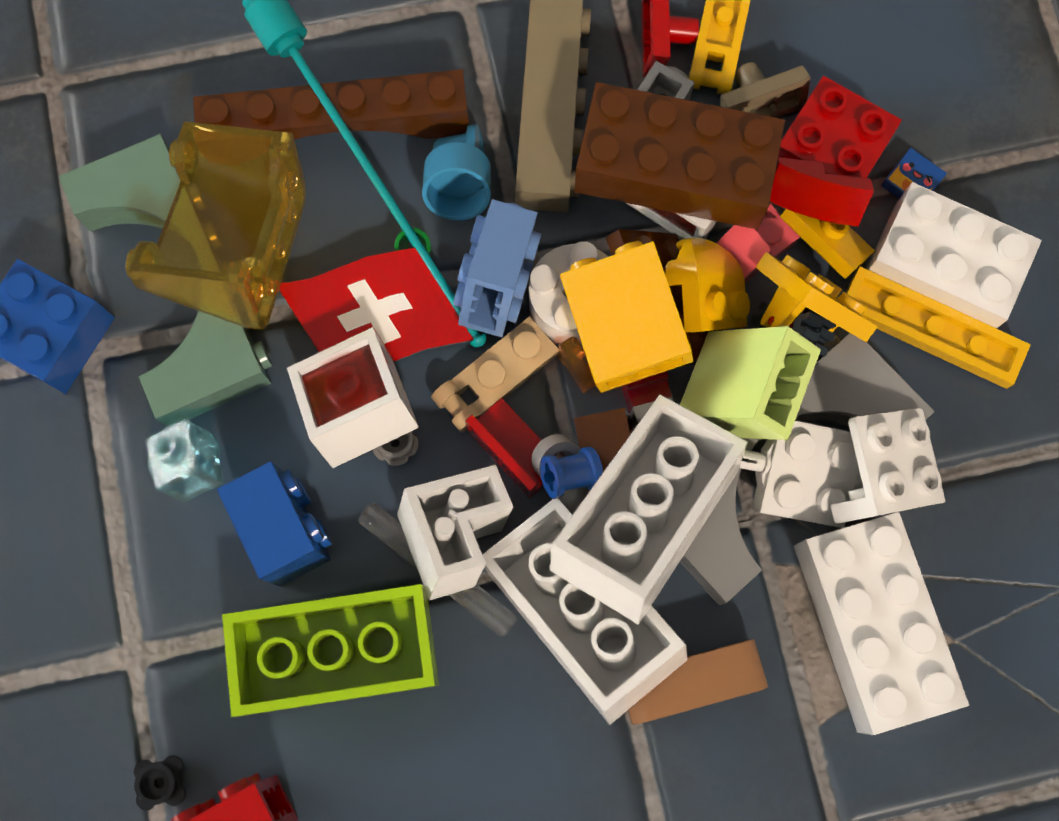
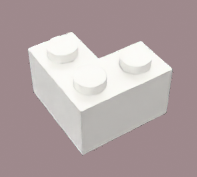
M496 465L404 489L397 516L429 601L476 586L486 565L476 538L501 532L513 509L512 502Z

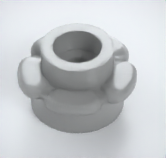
M411 431L396 438L400 442L398 447H392L390 441L373 449V453L379 460H386L391 466H400L408 461L409 456H413L417 452L418 438Z

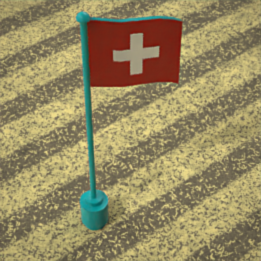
M243 0L244 17L270 56L280 55L282 58L290 56L293 58L414 247L367 256L313 278L288 283H275L319 352L324 351L372 327L394 362L426 349L471 341L470 345L473 347L483 346L486 342L485 333L480 335L478 330L458 325L461 307L453 305L455 294L300 54L299 50L304 46L303 39L307 34V29L289 1Z

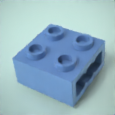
M492 199L487 216L477 215L470 239L472 245L469 254L465 253L457 280L459 284L453 305L461 307L458 325L503 337L507 321L516 323L542 234L533 231L538 212L525 209L515 203H504Z

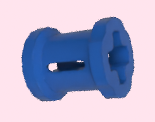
M588 446L581 448L576 455L557 458L552 454L543 456L540 473L544 489L549 497L557 499L561 498L564 492L581 487L591 490L603 474V469L596 450Z

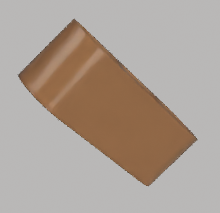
M750 639L687 656V661L628 709L631 724L635 725L769 688L755 640Z

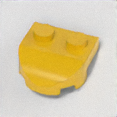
M687 238L678 241L676 246L679 249V254L676 260H671L667 263L665 276L669 286L682 285L685 333L747 327L750 300L745 292L743 271L735 257L722 246L703 238Z

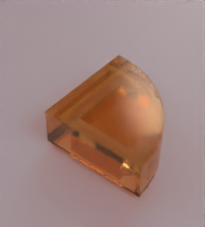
M571 336L559 344L558 358L584 394L596 386L591 369L583 359L586 355L583 347L576 337Z

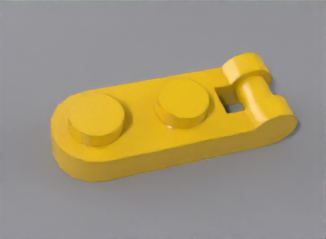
M750 0L705 1L688 77L695 82L693 89L699 90L700 86L717 89V94H725L731 91ZM706 60L723 63L721 71L705 68Z

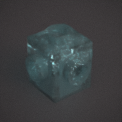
M184 419L180 422L169 424L163 431L146 439L149 454L147 466L153 477L155 489L185 503L224 483L218 458L221 453L220 445L214 434L209 430H204L189 420Z

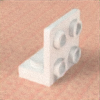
M921 408L857 416L849 419L848 424L864 488L848 491L850 501L831 505L835 524L946 502L941 476L938 472L930 440L929 427L926 423L924 411Z

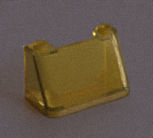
M184 121L177 140L172 141L169 150L170 164L173 168H176L180 179L179 187L157 245L155 242L140 241L135 249L129 251L126 258L127 276L131 278L137 289L241 327L265 329L272 314L305 205L306 186L293 133Z

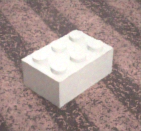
M912 182L895 204L866 269L985 324L998 328L1008 320L1042 240Z

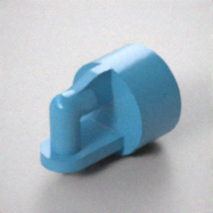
M478 124L468 125L467 133L437 139L433 144V150L425 160L422 186L423 201L430 211L442 218L449 220L471 219L481 214L489 205L491 199V164L484 154V144Z

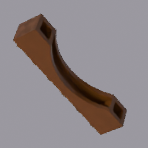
M463 69L320 84L350 131L392 132L425 139L467 133L469 120ZM310 85L193 97L195 139L209 161L254 157L269 148L288 141L313 135L339 132Z

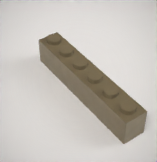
M530 0L515 185V204L528 210L568 213L569 198L579 196V193L574 192L576 170H572V155L579 156L583 129L574 128L575 115H584L586 88H577L578 75H587L589 48H580L581 36H589L591 9L583 8V0Z

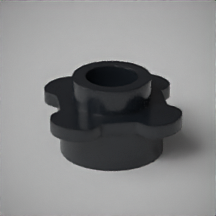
M170 755L161 762L152 763L150 760L145 759L136 764L133 771L135 776L134 789L137 795L136 804L140 809L148 811L153 809L155 805L163 803L177 806L184 801L186 790L181 786L180 772L184 767L181 758L176 755ZM158 778L164 780V785L161 788L156 786Z

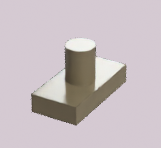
M749 62L742 65L735 72L734 80L739 88L722 94L720 107L779 118L803 108L807 101L811 77L802 65L765 78L758 65L754 62Z

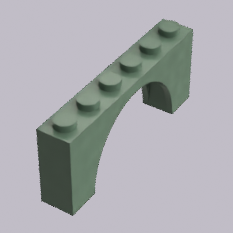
M159 134L58 177L74 216L90 232L118 224L150 225L178 236L191 246L196 255L202 279V293L194 324L180 346L166 360L152 370L138 376L155 419L171 428L272 384L266 369L273 365L261 341L254 343L249 329L256 325L244 301L237 303L232 289L239 287L230 265L227 261L221 264L215 250L222 248L218 235L211 223L204 225L199 214L200 211L206 208L194 184L188 186L183 174L190 172L186 160L178 146L171 149L162 135Z

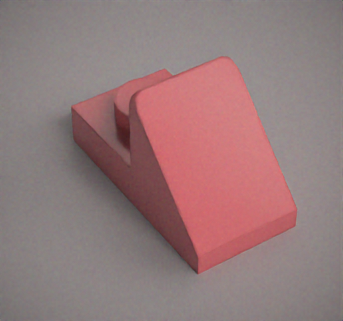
M769 204L758 230L734 225L716 243L729 251L738 261L743 271L745 282L760 272L755 267L765 252L778 258L796 244L800 238L782 220L781 214L772 204Z

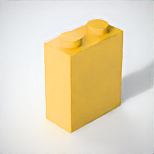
M640 241L627 243L619 247L615 251V255L598 261L596 258L579 260L569 267L570 271L560 274L594 382L600 393L693 362L692 351L653 241L644 245Z

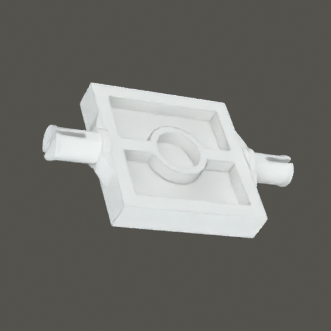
M795 420L788 440L768 439L761 452L745 450L743 458L748 460H742L740 464L741 469L756 471L757 487L751 509L769 515L844 528L845 522L834 523L831 505L850 501L848 491L864 488L851 432Z

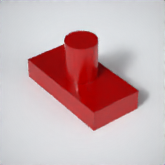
M641 0L642 77L645 78L656 61L665 66L667 65L671 57L670 43L695 45L699 33V20L695 17L670 15L669 0Z

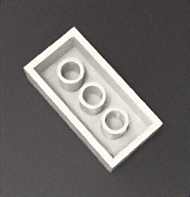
M659 395L552 543L550 571L639 625L738 473L748 442L666 397Z
M558 498L552 499L482 554L486 563L485 569L610 725L687 661L686 644L652 605L638 625L550 571L552 543L572 517V514Z
M899 512L815 536L794 545L857 733L876 735L969 706Z

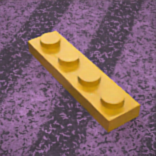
M861 266L855 271L846 291L848 295L867 307L862 315L878 326V330L1005 389L1015 384L1031 344Z

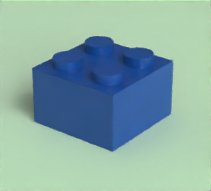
M17 259L0 284V359L66 394L115 317L92 298Z
M270 461L216 489L259 579L282 586L331 560L326 550V547L332 545L329 534L321 520H315L312 513H308L305 506L312 503L310 496L300 478L295 479L289 469L283 472Z

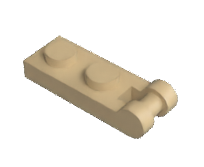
M529 316L452 380L445 382L432 394L431 399L439 408L445 407L454 417L452 423L462 433L467 430L465 420L473 415L478 419L501 398L503 400L506 399L557 357L559 349ZM468 388L478 398L470 405H467L460 397Z

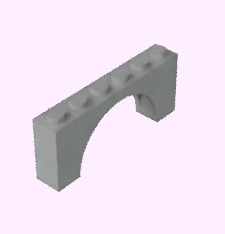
M849 333L842 340L835 334L833 342H825L824 347L829 349L825 357L819 354V364L813 370L796 420L803 422H833L849 427V419L857 416L921 408L924 411L925 419H927L935 411L867 342ZM741 438L748 442L745 450L750 451L761 440ZM739 468L731 484L680 560L683 567L719 606L732 599L762 571L748 551L738 526L735 499L741 468Z

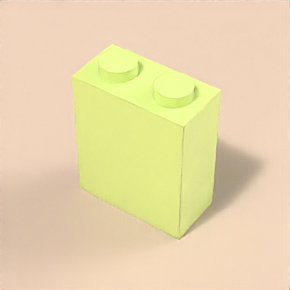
M788 326L708 331L680 406L740 438L788 440L821 349Z

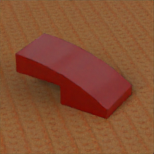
M778 157L770 202L811 218L858 227L874 193L871 179L826 174L823 162Z

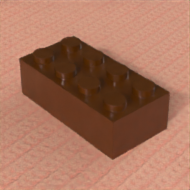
M596 82L577 162L574 192L758 230L769 207L785 119Z

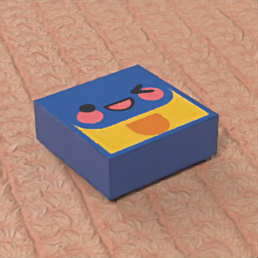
M910 148L881 186L900 199L912 182L934 191L947 173Z

